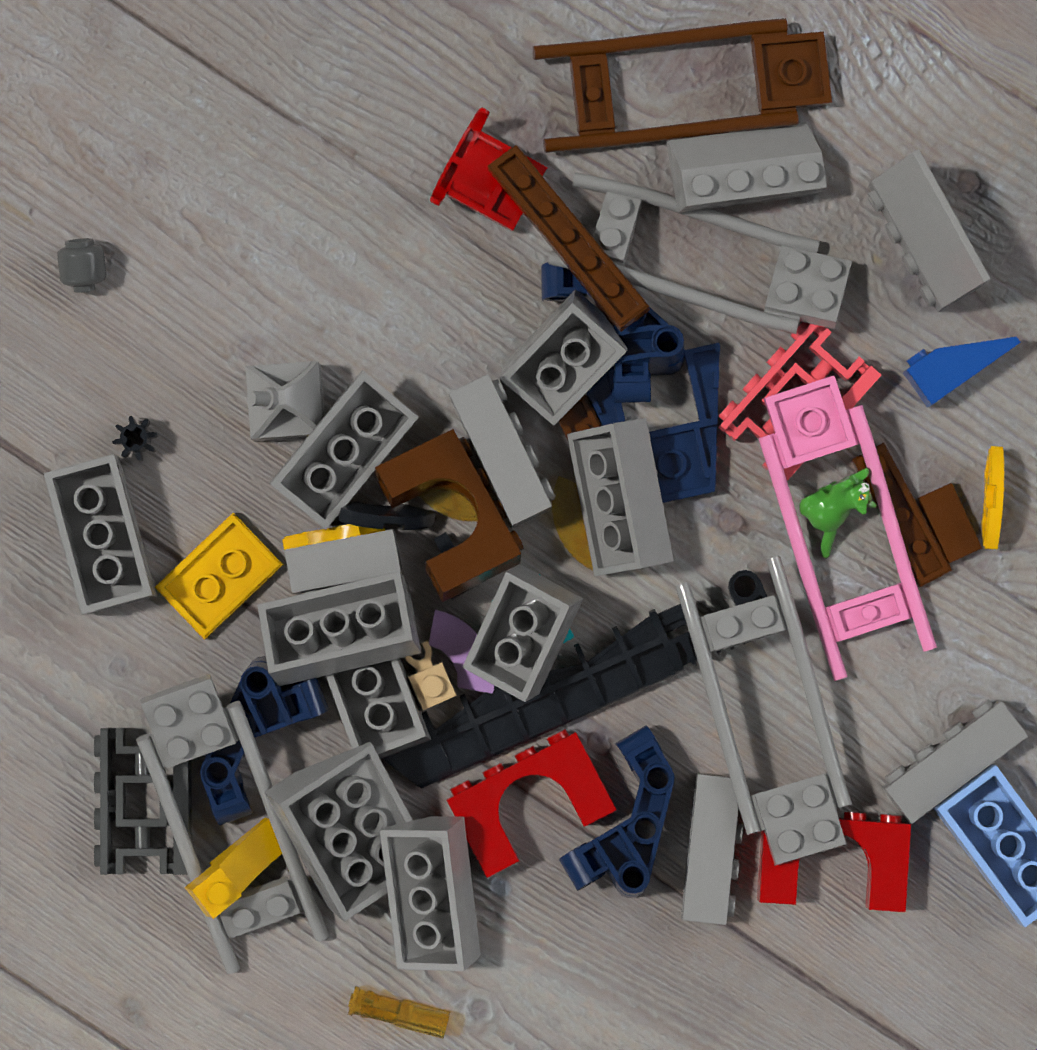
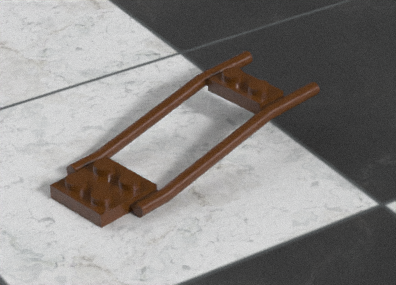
M782 18L605 40L533 46L534 60L570 57L569 63L577 132L579 133L578 136L543 139L544 152L615 147L752 129L798 125L799 118L796 108L826 106L832 103L824 31L787 35V20ZM751 36L760 114L615 132L606 54Z

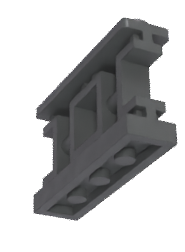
M101 728L100 735H95L94 756L100 757V772H95L94 792L95 794H100V808H95L94 829L100 830V845L94 846L95 867H100V875L125 874L126 856H160V874L188 875L174 837L173 862H169V847H150V827L169 826L161 802L160 818H126V783H153L139 746H126V728ZM112 739H116V754H135V775H116V789L112 790ZM192 760L173 766V789L171 790L192 843ZM112 812H116V827H135V847L116 848V862H112Z

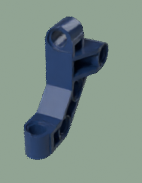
M548 262L542 264V301L564 302L576 289L605 315L628 348L626 353L615 363L614 403L651 402V375L675 374L684 365V338L681 331L675 326L669 325L650 308V311L620 332L569 269L549 265ZM665 348H672V349H674L672 352H663V351H662V350L665 349Z
M266 656L257 657L250 663L242 674L230 702H241L254 738L293 723L314 718L329 710L317 678L295 682L287 687L286 685L279 686L268 672ZM259 671L265 674L268 683L256 681L253 677V672ZM240 740L236 741V744L208 753L200 771L201 780L208 795L213 815L219 825L255 813L250 807L243 786L244 781L238 769L245 754ZM214 762L224 764L228 775L225 778L214 777L210 772V764Z
M647 725L615 743L626 759L631 772H633L639 782L631 818L559 858L560 863L577 891L604 876L606 872L617 891L626 898L639 897L648 886L674 784V773L663 755L659 743ZM655 770L664 772L668 779L667 785L661 789L651 787L647 781L648 774ZM641 820L650 821L655 827V834L649 839L638 837L635 833V824ZM634 871L641 876L642 885L637 888H629L624 884L622 875L626 872Z

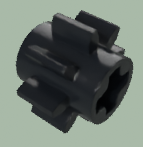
M129 416V425L126 427L121 425L115 426L121 434L119 439H115L112 442L114 445H123L125 448L121 454L123 458H127L133 452L137 460L142 461V452L146 450L156 452L155 448L151 446V439L157 438L159 433L147 430L150 425L148 419H145L141 425H138L135 418ZM142 430L140 437L144 440L141 446L134 444L130 447L132 441L128 438L129 433L132 431L137 434Z

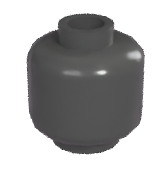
M82 238L65 241V247L57 252L60 281L64 285L73 286L74 292L94 291L95 284L105 280L104 250L100 245L94 244V239Z

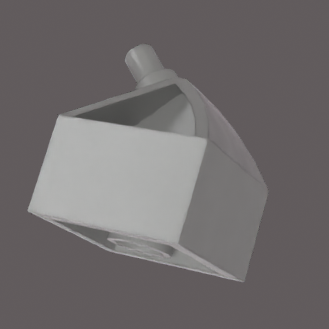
M318 361L245 366L251 440L258 442L307 438L324 417L321 364Z

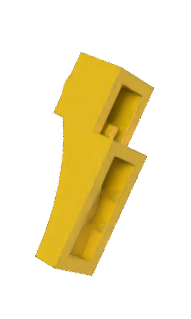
M265 817L214 858L209 863L211 866L184 887L207 917L216 918L238 900L249 884L282 854L269 818Z

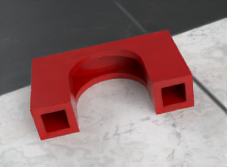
M564 729L547 738L550 745L536 751L535 747L531 746L514 755L517 760L516 763L504 768L502 763H499L482 772L485 779L472 785L470 780H466L450 789L453 796L447 798V802L455 817H464L467 841L487 878L519 862V857L499 818L500 799L507 787L517 779L529 775H541L556 781L567 793L584 827L616 811L576 732L568 734L567 730Z
M844 812V818H839L843 834L859 844L867 860L865 907L869 910L906 912L911 824L902 822V815L880 814V821L866 820V813ZM764 830L761 831L757 900L761 903L796 905L800 858L775 866Z

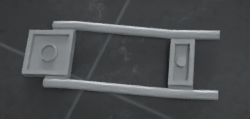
M575 172L572 186L606 193L593 238L631 284L758 326L793 334L797 333L799 321L832 329L836 328L852 261L818 254L819 240L783 233L713 209L679 213L781 247L765 309L762 312L624 267L642 201L678 213L675 197L646 187ZM552 250L548 264L569 269L555 251Z
M780 556L766 560L777 595L706 614L702 617L699 616L690 583L686 582L675 586L697 656L747 835L764 830L775 866L846 845L836 809L852 805L802 625ZM788 630L827 773L750 795L711 652Z
M210 674L140 699L153 734L142 735L136 741L150 773L190 882L203 872L163 768H170L236 744L238 740H240L291 876L289 878L285 876L242 892V896L214 919L207 917L203 913L227 974L235 973L240 969L228 937L234 938L299 914L301 910H304L315 940L323 941L327 939L329 933L297 850L264 793L273 786L241 702L235 701L223 708Z

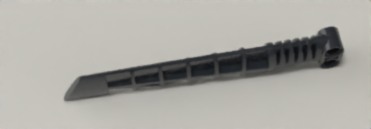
M738 571L732 575L728 582V591L734 606L768 597L760 579L752 571ZM746 576L753 580L755 589L752 595L741 597L735 592L734 583L737 578ZM681 604L658 614L655 609L649 611L650 616L623 636H621L617 626L613 627L612 630L617 640L588 662L579 643L575 644V650L582 664L551 670L540 693L527 702L494 686L493 694L485 692L470 704L465 694L461 695L460 699L464 709L437 729L434 728L427 711L423 712L422 716L431 740L383 759L422 789L684 672L683 666L688 663H692L694 667L697 666V656L690 633L686 632L671 640L666 635V633L687 624ZM721 650L716 651L719 656L722 655Z

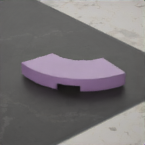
M435 610L429 644L434 648L442 650L452 660L457 671L458 688L493 694V684L462 668L477 633L459 618L446 612Z

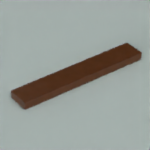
M517 145L487 166L492 176L620 332L650 311L649 305Z

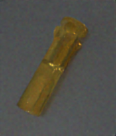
M355 986L354 993H351L348 1005L350 1007L348 1015L350 1016L353 1014L361 1015L363 1018H372L394 1024L396 1027L444 1038L450 1011L404 999L397 1000L378 995L369 990L359 989V986Z

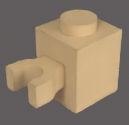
M429 641L421 643L425 650L423 659L416 660L412 655L405 657L406 661L414 666L417 671L416 674L408 678L423 710L457 696L443 662L433 666L431 661L432 648Z

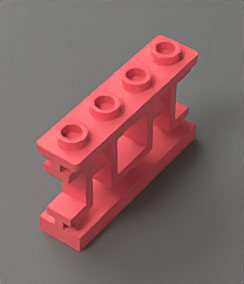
M802 322L798 326L797 333L790 335L796 341L787 351L780 346L766 362L771 366V369L763 377L756 373L742 389L747 393L746 397L739 404L732 400L718 416L723 420L718 428L725 432L733 441L746 428L757 438L774 434L770 419L762 428L758 427L748 417L738 427L732 422L764 386L769 390V393L764 398L775 395L794 375L806 385L826 378L832 370L845 382L855 372L859 373L861 376L842 396L845 409L848 410L856 405L881 377V374L872 366L869 367L860 356L846 369L820 346L832 332L823 326ZM812 333L815 334L818 338L808 349L821 359L820 363L810 374L804 371L797 363H794L784 373L780 368ZM763 398L760 402L766 407L765 401H764V398ZM765 461L761 466H762L764 469L768 470V467H767V464H766V461ZM803 463L784 468L787 481Z

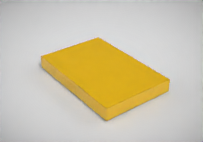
M233 512L161 580L155 588L195 631L206 640L284 564Z

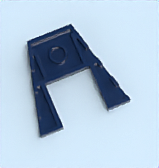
M720 343L684 350L699 421L649 432L662 503L715 492ZM612 366L586 392L602 426L625 422L622 403H614V366Z

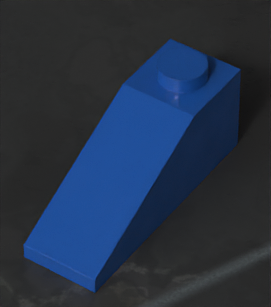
M1016 336L937 348L929 354L925 349H922L906 361L910 367L903 374L928 408L1021 342Z

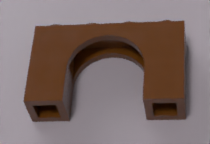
M454 429L375 467V478L392 509L427 491L448 489L464 496L476 512L477 525L467 540L426 561V573L442 602L520 564V551L524 550L515 530L509 532L503 521L507 516L502 504L498 499L492 501L486 490L490 485L485 473L481 468H474L470 460L473 454L468 442L464 437L458 438Z

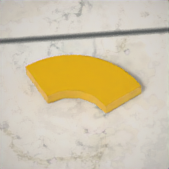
M991 446L988 449L984 470V504L981 527L985 549H998L1002 522L1003 447Z
M347 524L286 536L282 541L285 550L385 531V527L383 529H373Z

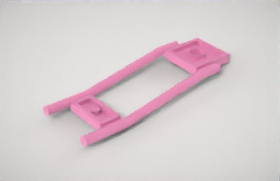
M835 375L764 398L775 433L758 438L833 680L836 681L848 677L837 645L838 641L913 618L923 652L937 648L915 581L863 405L848 410L845 409ZM860 444L866 467L870 472L869 477L901 583L825 607L784 468Z

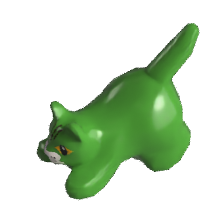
M868 468L859 470L841 479L839 482L833 481L801 500L799 504L801 515L807 517L814 528L824 532L820 544L823 558L827 559L830 556L837 529L845 522L852 509H856L864 515L867 513V507L876 508V503L872 500L869 484L863 482L870 473Z

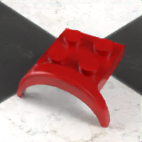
M482 107L477 111L456 146L432 192L430 202L440 206L444 198L448 196L513 232L523 212L492 176L487 167L512 147L482 132L490 114L487 109ZM526 156L543 177L548 167Z

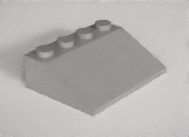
M919 149L912 152L869 184L868 187L871 192L867 193V197L876 212L882 211L888 222L884 225L885 230L894 244L900 243L906 254L902 256L904 265L912 276L917 274L923 287L919 288L929 307L934 305L938 312L975 292L991 279Z
M370 742L299 770L264 792L325 903L340 919L345 922L387 894L380 829L413 820Z

